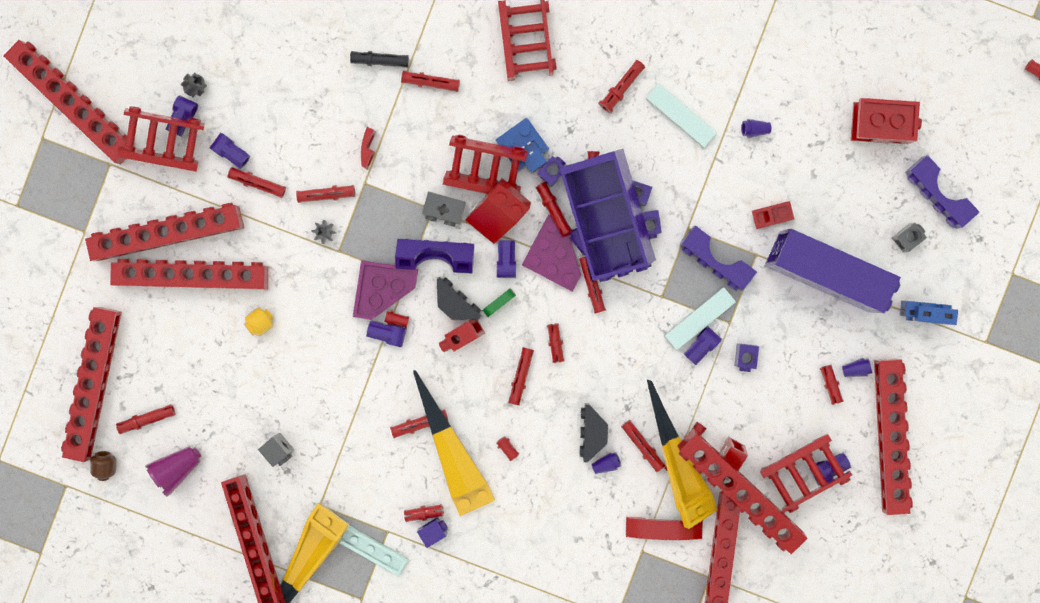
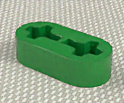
M509 288L482 311L489 317L514 298L516 294Z

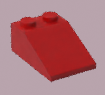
M501 178L466 217L465 221L495 244L529 211L531 202Z

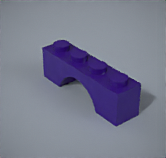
M928 155L921 157L905 172L908 175L907 179L911 184L917 185L920 188L921 195L927 200L930 199L934 204L933 208L947 218L946 222L952 228H963L980 212L968 198L951 200L945 197L939 190L937 183L941 169Z
M696 225L693 226L679 244L683 247L681 250L688 256L693 254L697 257V262L704 268L710 267L713 270L712 274L717 278L726 279L728 281L727 285L733 290H744L757 271L742 260L731 265H725L715 260L710 252L711 237Z
M397 239L395 252L396 269L415 270L420 263L426 260L438 259L449 264L454 273L472 274L474 244Z

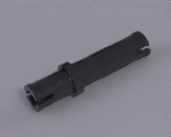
M351 51L350 64H367V66L371 67L372 65L408 68L409 55L373 53V51Z

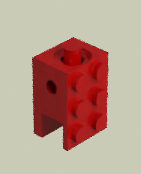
M860 98L859 102H853L851 141L911 144L916 142L918 130L922 126V119L919 118L920 102Z

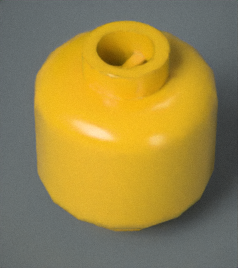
M256 308L245 317L246 322L244 325L253 336L255 334L262 336L273 327L271 321L273 316L267 309L263 311L261 308Z

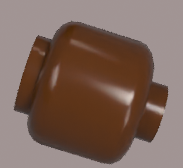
M99 451L91 457L90 474L99 481H106L115 475L116 458L108 451Z

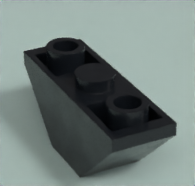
M439 277L437 279L438 308L451 320L480 319L482 317L480 314L482 310L475 303L470 305L466 301L468 297L462 291L456 292L452 288L454 284L448 278L442 279Z
M585 403V408L581 407V419H584V427H580V438H584L583 446H580L579 456L583 457V462L588 463L607 445L608 424L589 403Z

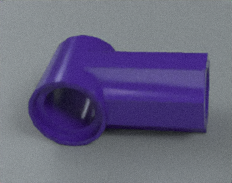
M179 95L174 101L171 117L185 120L193 118L197 112L198 103ZM167 124L165 130L169 131L170 124ZM178 126L177 135L182 137L186 127Z
M220 132L209 148L242 169L249 161L250 155Z
M499 240L497 278H516L515 241Z
M370 321L366 337L385 341L389 345L402 347L407 328Z
M707 326L700 332L696 338L697 340L686 350L684 355L693 364L697 365L709 351L718 346L722 338Z
M843 452L835 456L843 471L852 468ZM828 460L816 463L827 483L834 479L833 477L836 476V473Z

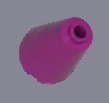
M189 446L145 465V468H147L148 474L157 487H162L164 489L162 493L168 497L201 462L199 458L202 455L196 447L192 449Z

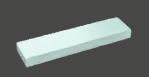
M659 83L646 97V100L703 148L717 133Z
M723 287L664 336L675 350H678L736 303V301Z
M350 525L339 542L398 577L408 561V558Z

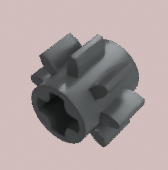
M195 72L192 76L186 74L183 78L184 81L181 83L184 93L192 96V98L196 94L201 96L207 86L203 77Z
M323 220L321 225L315 223L316 229L311 230V232L316 234L314 240L321 239L322 244H325L326 239L333 241L331 236L337 233L331 229L334 224L331 223L327 226L326 220ZM321 228L328 229L326 231L327 236L320 235L322 233Z

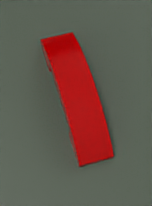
M626 517V537L652 540L702 539L703 520L688 529L684 527L682 520Z

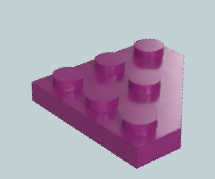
M548 214L522 266L573 292L581 276L569 235L561 237L557 226Z
M361 260L353 317L373 320L416 288L419 269H396V265Z

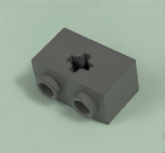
M428 191L422 214L426 215L425 219L437 222V219L444 220L445 225L455 227L456 224H461L466 202ZM446 205V208L449 211L448 213L445 212L444 215H441L439 207L443 208V206Z
M281 433L270 438L258 449L272 467L277 464L281 466L293 457L290 453L295 450Z

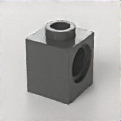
M909 223L894 235L892 239L902 252L905 253L910 252L927 237L924 234V228L920 224ZM910 231L914 234L912 242L907 238Z

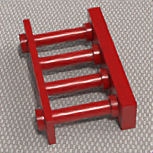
M506 0L498 1L507 80L514 81L515 75H519V72L549 69V76H553V70H557L556 59H552L546 16V13H550L549 2L540 0V4L510 8V6H506ZM542 12L543 23L514 27L508 24V18L511 15ZM544 31L545 42L517 46L511 44L510 37H513L514 34ZM546 50L547 61L520 65L513 63V56H516V53Z
M129 106V109L125 108L123 115L130 116L126 144L119 147L117 157L197 172L198 160H195L193 155L197 131L204 130L205 123H201V120L196 118L185 120L141 111V108ZM138 118L150 120L146 148L143 150L135 149L136 147L134 146ZM158 122L170 124L166 152H163V154L155 153L156 150H154ZM178 126L190 128L186 154L183 158L177 157L174 154Z
M452 135L449 146L455 147L452 170L446 171L442 185L488 194L498 183L497 176L502 156L512 159L508 183L520 192L521 186L516 184L520 160L526 161L528 151L517 146L512 148L468 139L464 135ZM463 149L474 151L471 173L469 175L459 172ZM482 153L493 155L490 177L488 179L478 176Z
M828 433L760 470L763 478L768 477L773 481L786 503L782 507L783 513L786 511L792 513L799 509L798 505L838 483L843 485L851 480L849 478L852 476L850 470L844 473L829 448V442L832 440ZM817 449L823 451L837 475V478L828 483L812 458V452ZM800 458L806 461L820 487L811 492L795 467V461ZM784 467L786 470H789L803 494L802 497L795 501L792 500L778 476V471Z

